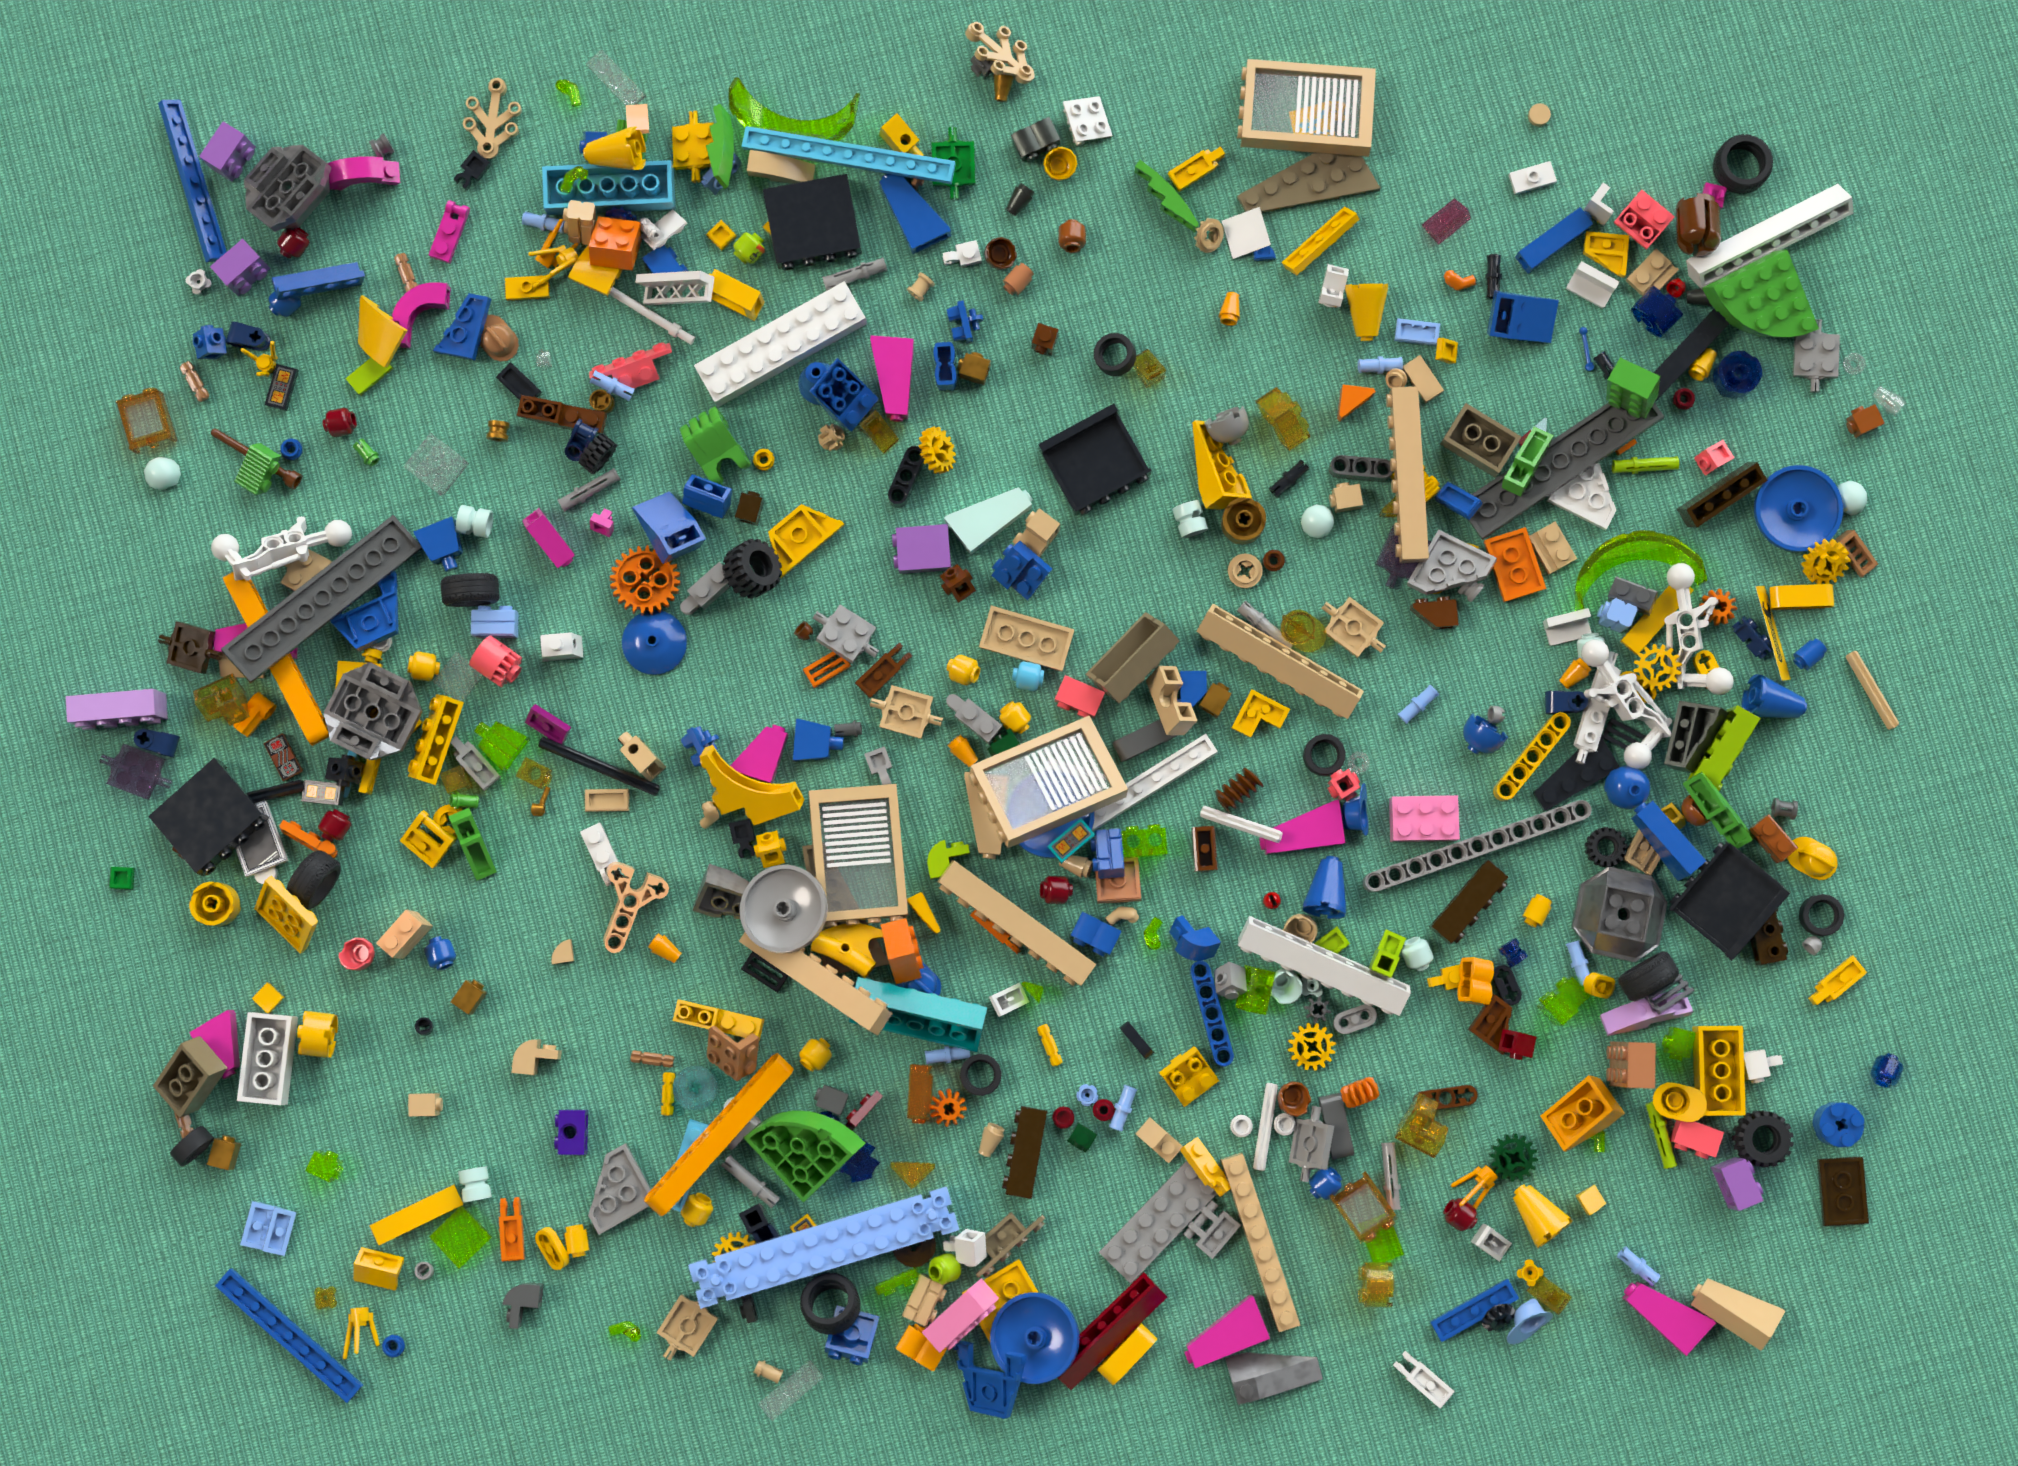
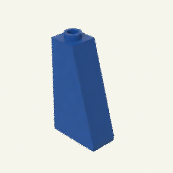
M885 174L882 180H879L880 188L912 254L951 237L949 226L903 176Z
M1654 801L1648 804L1643 802L1634 809L1636 814L1631 819L1677 881L1691 875L1706 862L1703 856Z

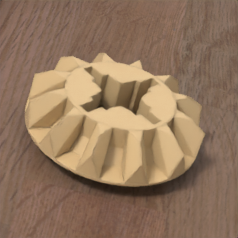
M1207 218L1206 221H1200V228H1196L1197 235L1193 237L1197 241L1195 246L1202 252H1213L1222 242L1223 226L1216 219ZM1207 231L1210 232V233L1208 234L1209 239H1206V237H1207Z
M1251 554L1235 556L1228 566L1230 581L1237 587L1245 589L1255 586L1262 577L1260 561ZM1240 564L1245 568L1253 566L1248 572L1250 579L1245 574L1237 576L1241 572Z

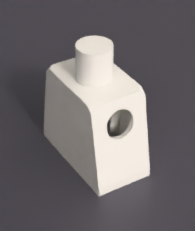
M574 633L540 636L542 662L584 658L582 636Z

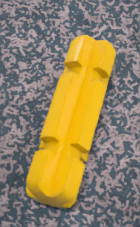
M1048 1025L1039 1026L1037 1031L1039 1036L1042 1037L1041 1041L1047 1055L1050 1056L1051 1065L1055 1067L1062 1064V1058L1057 1053L1058 1048L1053 1036L1049 1033L1051 1031Z
M665 1072L663 1073L664 1085H662L661 1102L663 1106H661V1114L671 1116L674 1112L672 1103H674L675 1085H673V1082H675V1073Z

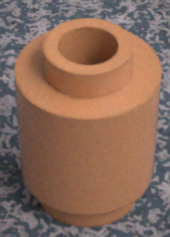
M1021 263L1019 266L1016 265L1004 278L1003 283L1005 285L1003 288L1011 295L1014 293L1019 295L1032 281L1033 271L1024 263Z

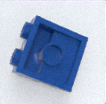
M1019 541L1014 546L1010 544L1002 554L1005 557L1003 560L1001 558L998 559L992 566V569L995 571L991 576L1007 590L1013 587L1028 601L1052 571V568L1023 542Z
M837 1305L833 1317L842 1313L846 1307ZM860 1311L857 1320L849 1329L839 1334L828 1335L825 1353H828L829 1358L841 1360V1357L850 1359L849 1362L854 1365L861 1366L863 1362L868 1364L880 1316Z

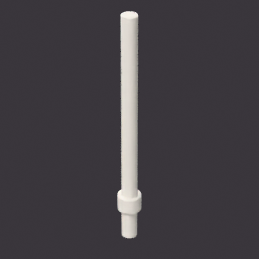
M612 287L609 295L663 327L671 336L679 337L690 345L693 344L695 337L682 330L680 325L675 322L672 324Z

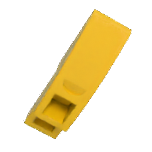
M679 999L677 1000L673 1021L705 1029L715 1026L723 1033L743 1038L754 1033L759 1037V1041L765 1020Z

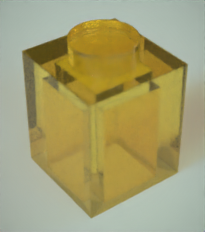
M459 765L440 773L449 795L473 788L467 771L463 766Z

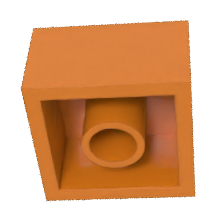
M598 216L588 246L590 265L633 271L642 242L640 222Z
M906 918L881 924L886 952L895 983L900 984L922 978L920 969H923L924 966L913 925L909 926Z

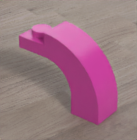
M351 157L328 163L332 167L329 174L330 189L344 190L348 186L359 183L398 185L400 183L399 162L384 161L383 157Z
M431 282L421 284L410 289L400 298L393 310L392 318L394 322L408 330L400 344L402 348H410L413 323L421 312L432 308L449 309L451 288L447 283Z

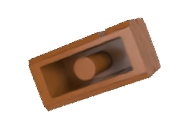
M1769 814L1762 817L1748 829L1767 854H1771L1770 857L1776 864L1785 860L1798 849L1795 843Z

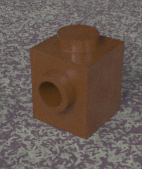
M1038 323L1031 343V349L1042 355H1052L1059 335V329Z

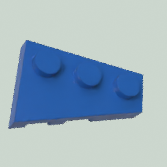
M469 293L455 314V320L450 328L447 327L443 333L445 336L440 344L435 346L433 351L439 354L475 361L491 299L486 296Z

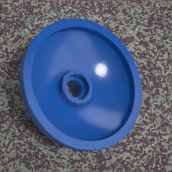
M653 610V615H650L649 611H645L643 616L641 613L636 615L627 624L622 636V650L629 664L636 670L649 675H660L674 669L682 661L687 649V636L682 624L673 615L664 611L659 613L657 610ZM651 637L656 638V642L654 644H649V639Z

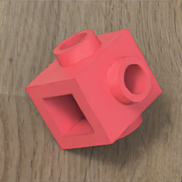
M1340 769L1330 776L1332 779L1328 782L1330 787L1327 789L1334 799L1338 798L1339 802L1343 799L1348 801L1358 795L1356 791L1360 788V780L1354 772L1351 773L1349 769L1343 772ZM1345 783L1347 786L1346 790H1341L1339 784Z

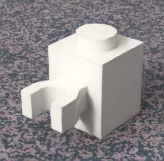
M1762 1049L1744 1052L1745 1080H1751V1083L1765 1081L1764 1077L1771 1076L1770 1066L1783 1064L1782 1056L1766 1057L1765 1050Z
M965 1229L958 1236L951 1235L949 1237L950 1241L945 1240L943 1242L944 1250L956 1251L958 1263L965 1264L968 1267L977 1266L986 1258L984 1232Z

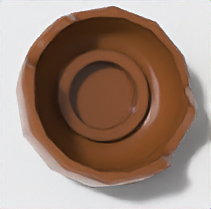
M1691 795L1683 800L1681 810L1687 822L1694 826H1704L1711 821L1710 819L1707 820Z
M1291 1081L1283 1085L1277 1096L1279 1107L1286 1114L1298 1117L1308 1112L1307 1107L1311 1102L1308 1088L1302 1083Z

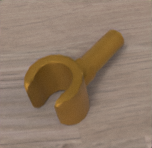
M545 787L539 804L532 803L531 813L533 816H543L545 814V803L551 788Z

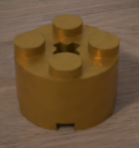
M1247 497L1237 498L1231 501L1224 510L1221 519L1222 531L1234 544L1252 543L1260 537L1264 530L1266 513L1262 505L1257 501ZM1241 517L1244 520L1248 519L1246 525L1239 523Z

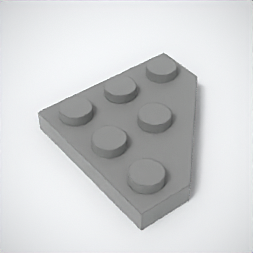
M1438 530L1428 547L1429 559L1426 562L1418 563L1407 582V586L1425 595L1481 581L1488 577L1497 558Z
M626 1143L607 1153L604 1158V1164L588 1214L599 1235L649 1207L644 1202V1198L651 1190V1187Z

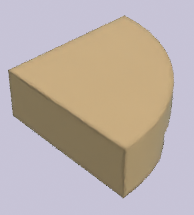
M572 939L565 940L556 947L552 955V964L575 961Z

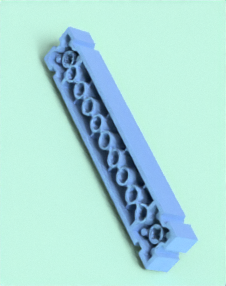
M945 1186L929 1191L930 1197L922 1199V1195L918 1194L715 1256L716 1262L708 1264L707 1259L690 1263L688 1266L693 1282L699 1281L701 1288L696 1290L700 1309L718 1304V1297L725 1296L726 1301L929 1240L934 1238L932 1232L940 1230L941 1235L958 1231L959 1227L955 1213H949L947 1205L952 1204L948 1189Z

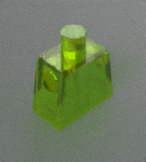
M497 721L491 728L484 722H480L474 730L476 734L483 738L478 747L504 772H507L530 741L529 737Z

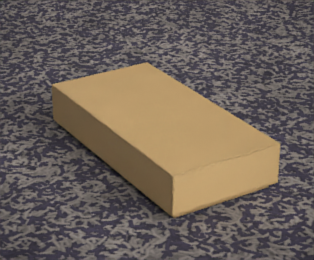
M1421 355L1403 366L1402 370L1412 385L1418 386V393L1425 403L1444 391Z
M629 789L585 790V812L630 811Z

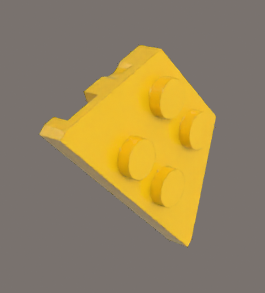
M802 504L799 505L768 531L771 545L775 550L774 553L778 554V561L782 564V568H780L782 576L780 578L784 577L845 526V524L824 513L812 510L810 507Z

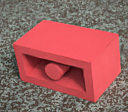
M1065 675L1055 697V702L1058 703L1057 706L1066 711H1069L1070 708L1078 711L1077 715L1082 718L1087 716L1095 718L1105 692Z
M1676 1120L1670 1136V1142L1675 1143L1674 1148L1687 1152L1688 1148L1696 1151V1156L1708 1160L1709 1156L1716 1158L1724 1132L1695 1121L1684 1122Z

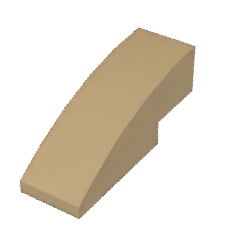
M754 150L749 152L748 176L770 178V181L791 184L814 179L815 164Z

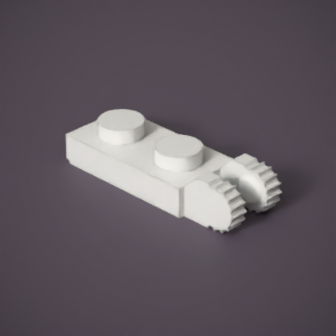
M598 823L580 833L605 885L609 886L611 881L605 869L612 862L619 861L602 824ZM620 868L614 871L615 876L623 875Z
M1405 1351L1402 1354L1404 1358L1415 1365L1412 1371L1409 1373L1398 1362H1395L1393 1366L1441 1409L1455 1391L1424 1364L1416 1361Z

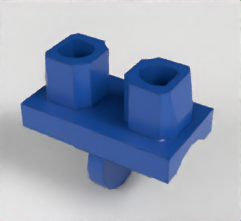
M963 300L958 301L957 306L947 309L949 322L961 320L962 326L951 329L953 340H966L967 344L973 342L969 325L973 326L974 331L980 330L979 323L984 318L983 315H976L975 309H970V317H967Z
M701 726L691 727L686 730L688 734L681 739V742L686 749L695 747L698 753L691 756V761L695 767L702 766L699 757L704 748L713 745L718 750L715 742L720 738L718 735L711 736L708 730L703 732Z

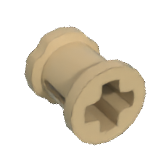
M919 273V278L911 287L907 288V291L917 300L922 301L924 294L935 283L925 274Z

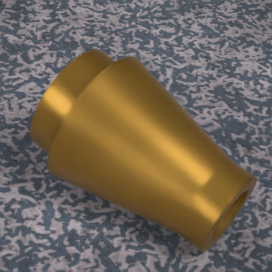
M993 74L994 100L1007 102L1014 77L1012 75Z

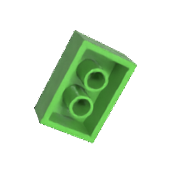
M1620 357L1607 380L1606 400L1615 408L1619 409L1622 407L1628 410V413L1633 417L1646 418L1658 397L1660 376Z

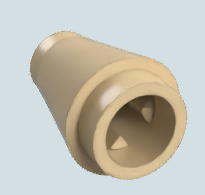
M1072 855L1062 864L1059 862V866L1080 878H1088L1092 870L1093 861H1090L1088 857Z
M988 1123L987 1127H984L978 1151L981 1155L991 1157L1004 1137V1128L994 1123Z

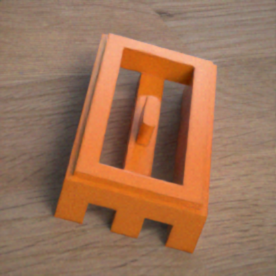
M831 652L804 668L803 671L815 689L851 667L850 663L840 657L811 675V670L837 655ZM844 661V665L827 674L826 676L822 677L821 679L817 680L816 682L814 681L816 677L820 676L821 674L825 673L826 671L830 670L831 668L835 667L836 665Z

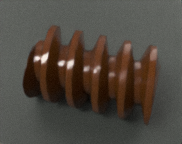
M1247 768L1242 769L1243 776L1239 773L1235 774L1237 781L1231 778L1228 780L1230 787L1223 784L1221 786L1223 792L1218 789L1215 790L1218 802L1229 814V806L1237 809L1236 801L1241 804L1244 803L1243 795L1247 798L1251 797L1249 790L1257 793L1256 785L1264 787L1258 777Z

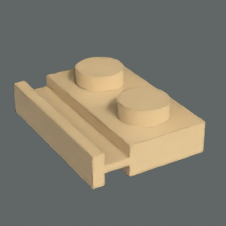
M1656 248L1625 281L1649 301L1679 269L1671 264L1672 262Z
M1556 521L1529 536L1532 547L1548 575L1577 559Z
M1640 830L1637 831L1627 849L1626 855L1623 856L1625 862L1650 876L1660 860L1659 855Z

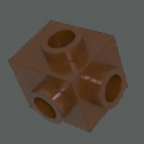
M958 564L940 575L944 583L941 585L947 596L952 594L958 603L976 591L971 583V580H973L971 574L967 569L962 570Z

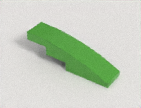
M718 104L713 107L717 123L709 126L713 142L706 145L713 175L725 189L729 185L732 171L734 137L731 117L724 107Z
M1139 160L1135 166L1134 173L1149 182L1147 191L1162 201L1160 210L1196 233L1199 223L1188 205L1163 177Z
M1703 772L1683 782L1684 787L1707 820H1711L1720 835H1724L1727 841L1738 849L1753 840L1754 837Z

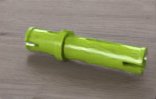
M1678 456L1643 459L1631 457V459L1612 460L1613 474L1626 472L1638 474V472L1679 469Z
M1653 1102L1646 1103L1645 1106L1651 1122L1649 1126L1651 1129L1653 1128L1663 1168L1675 1167L1678 1164L1676 1163L1667 1132V1120L1655 1110Z

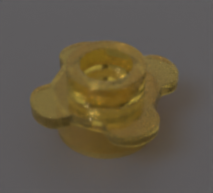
M334 1286L325 1289L321 1287L316 1288L314 1291L315 1307L317 1309L336 1307V1288Z

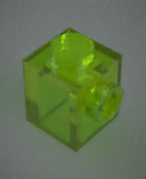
M1669 1027L1668 1034H1665L1662 1040L1663 1053L1670 1054L1669 1058L1677 1061H1682L1683 1058H1690L1696 1033L1676 1027Z
M316 1150L305 1172L327 1182H333L342 1174L343 1167L341 1165L343 1160L338 1159L339 1155L335 1152L327 1150L325 1153L321 1150Z

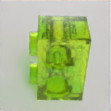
M1160 824L1147 825V829L1140 830L1139 826L1125 827L1126 831H1121L1123 858L1167 855L1166 828H1161ZM1152 834L1159 835L1161 838L1160 845H1151L1149 837ZM1136 836L1139 839V845L1135 848L1130 847L1127 844V838Z
M1244 965L1247 992L1238 996L1235 1008L1266 1015L1276 972Z

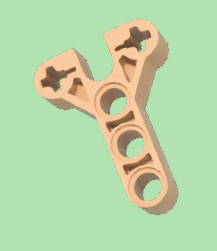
M612 862L606 870L607 876L613 882L618 896L617 904L603 939L606 949L611 953H617L623 949L638 909L655 898H664L669 892V886L663 878L648 872L643 885L639 889L630 888V881L635 869L621 862ZM620 868L621 873L624 875H617L614 878L612 870L616 871ZM661 883L663 890H658L656 893L651 885L658 886ZM629 895L634 896L636 899L635 903L631 906H626L624 899ZM625 916L628 921L626 925L618 926L616 925L617 918ZM611 937H618L620 942L617 946L611 947L608 945Z

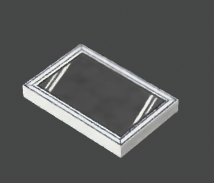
M266 800L256 803V805L270 818L262 829L253 832L245 844L236 848L246 877L253 876L289 861Z

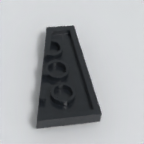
M1602 736L1597 751L1587 753L1585 764L1576 762L1578 749L1533 792L1543 812L1608 776L1612 770L1619 768L1617 761Z

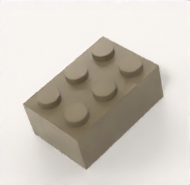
M1465 403L1440 445L1495 478L1505 465L1521 436Z
M198 1036L179 1045L153 1087L181 1118L201 1108L226 1071L227 1066L201 1036Z

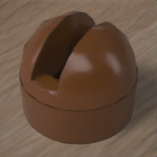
M804 621L798 625L794 634L799 639L806 641L810 639L808 635H813V629Z

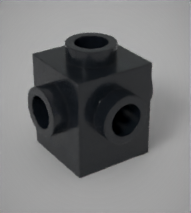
M342 755L341 758L329 757L325 779L337 782L336 785L341 787L359 784L363 763L355 761V757L350 755Z

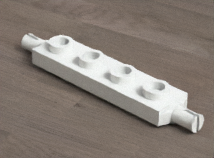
M1610 651L1608 662L1617 676H1620L1621 670L1614 666L1618 654ZM1597 669L1591 688L1599 689L1607 683ZM1592 697L1588 698V705L1584 709L1573 744L1579 749L1576 762L1580 764H1585L1588 752L1597 751L1610 709L1605 707L1603 702H1599Z

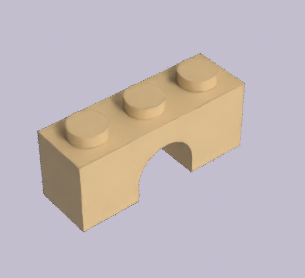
M1158 666L1147 678L1146 683L1166 735H1185L1197 722V718L1191 703L1177 701L1178 690L1183 685L1182 679L1176 666Z

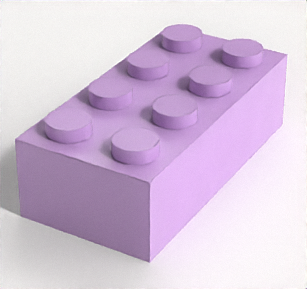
M155 689L66 696L67 723L74 724L75 728H82V730L96 729V725L104 726V728H116L117 724H125V726H138L139 722L160 724L161 720L168 719L166 693Z

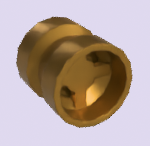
M598 389L590 396L589 401L593 409L606 412L607 414L613 410L615 401L607 391Z

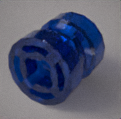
M1513 938L1498 948L1501 955L1507 958V964L1510 968L1528 957L1526 951L1520 948V942L1517 938Z

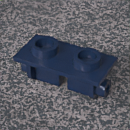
M1743 616L1741 619L1743 621L1742 624L1737 621L1732 625L1733 632L1742 642L1750 637L1752 641L1746 646L1755 657L1762 659L1767 655L1766 649L1769 652L1773 650L1770 638L1766 634L1761 635L1757 630L1758 625L1751 617L1747 619Z

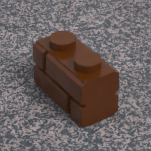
M1214 826L1192 827L1194 872L1217 871Z

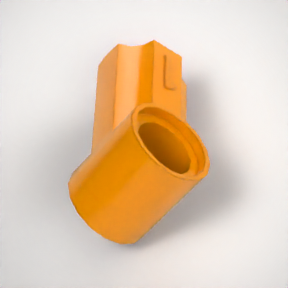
M257 692L248 701L247 709L233 726L246 737H250L261 722L273 714L277 706L262 693Z

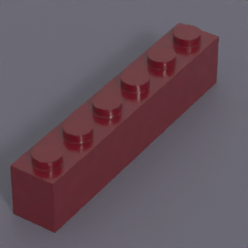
M1143 1272L1079 1334L1077 1355L1069 1369L1058 1377L1070 1390L1082 1381L1167 1298L1165 1293L1148 1275Z

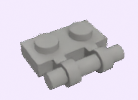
M1212 1200L1207 1206L1203 1207L1201 1214L1195 1221H1191L1188 1224L1189 1228L1184 1233L1189 1240L1195 1233L1201 1237L1195 1245L1211 1259L1217 1255L1241 1226L1224 1210L1217 1217L1213 1212L1218 1205ZM1209 1218L1213 1223L1204 1232L1200 1227Z

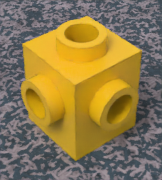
M777 830L756 835L757 845H754L756 857L761 858L763 868L785 863L783 851H787L784 838H779Z

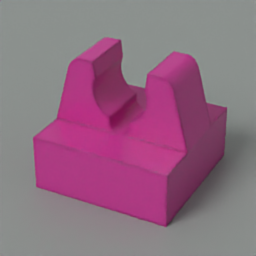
M1706 182L1702 193L1714 196L1715 201L1720 206V210L1722 209L1727 188Z
M604 508L600 515L593 513L590 519V529L610 538L614 531L612 511Z

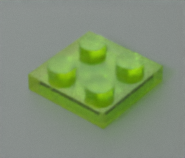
M463 1205L429 1236L458 1269L462 1268L493 1238Z

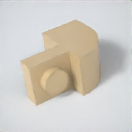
M541 1039L526 1041L515 1051L511 1073L537 1075L539 1058L561 1059L562 1050H556L555 1045L543 1044V1048H540Z

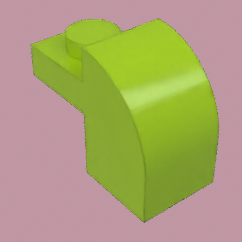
M945 840L935 844L930 850L927 859L930 879H937L942 876L950 865L949 858L970 854L969 845H964L963 841L951 843V848H947Z
M1385 929L1379 945L1373 954L1369 970L1392 978L1406 938Z

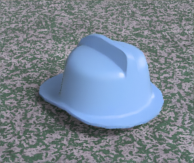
M1531 1299L1522 1304L1514 1313L1515 1327L1509 1332L1507 1342L1509 1344H1517L1528 1339L1539 1328L1548 1323L1553 1318V1314L1544 1311L1536 1299Z

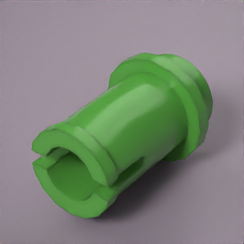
M364 439L359 440L360 445L358 442L353 445V448L364 459L365 465L371 467L380 460L378 452H374Z
M455 792V794L450 795L449 804L454 809L459 807L477 809L479 797L478 795H464Z

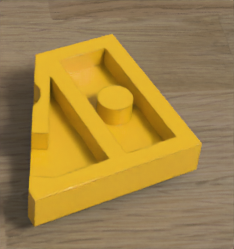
M1586 231L1583 255L1619 277L1624 278L1627 268L1629 235Z

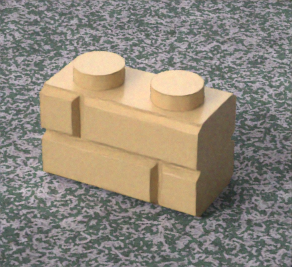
M571 200L568 208H564V233L568 234V241L570 243L580 244L582 242V244L589 245L596 224L594 203H581V201Z
M920 1273L902 1316L923 1326H927L928 1322L932 1323L938 1312L934 1309L937 1301L942 1303L947 1290L943 1289L944 1285L933 1281L930 1276Z

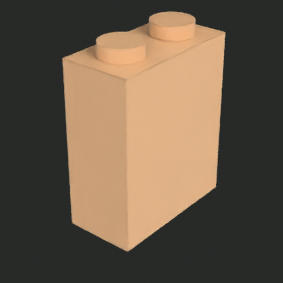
M405 910L376 944L392 958L404 959L433 925L418 912Z

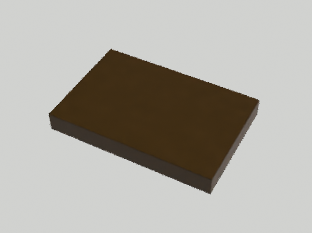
M1863 1157L1817 1159L1822 1225L1869 1224Z

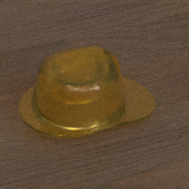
M1301 609L1282 615L1283 620L1280 630L1285 640L1304 652H1314L1323 646L1326 640V630L1319 620Z

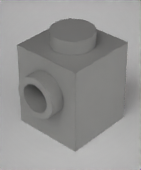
M1229 961L1214 970L1217 994L1232 1000L1247 992L1244 967Z

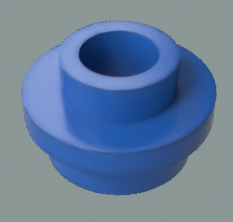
M287 439L282 443L280 451L284 458L296 460L301 456L303 448L298 440ZM294 446L295 452L289 453V448Z
M399 1335L386 1337L382 1344L383 1352L389 1357L401 1355L405 1349V1342ZM391 1342L397 1343L398 1347L396 1350L391 1348Z

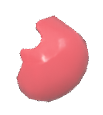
M355 937L344 943V948L338 957L341 965L346 969L360 971L370 966L374 959L375 951L372 943L367 939Z

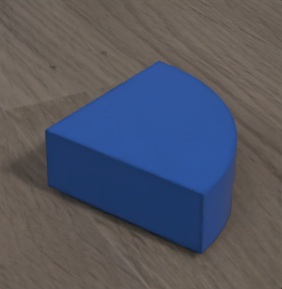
M1270 246L1253 251L1254 262L1276 259L1275 252Z

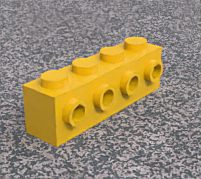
M436 694L431 699L429 716L422 725L423 734L415 745L416 754L414 760L412 759L408 765V777L436 785L464 702Z

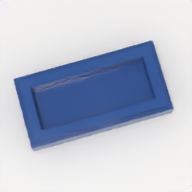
M1447 482L1434 497L1436 502L1468 520L1482 505L1480 499L1450 482Z

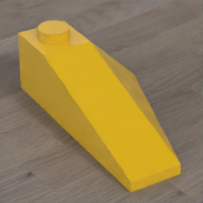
M1193 421L1198 487L1205 508L1221 510L1237 498L1247 497L1252 499L1242 473L1237 474L1232 466L1234 460L1231 456L1228 457L1222 449L1223 443L1216 442L1211 438L1206 429L1205 421Z

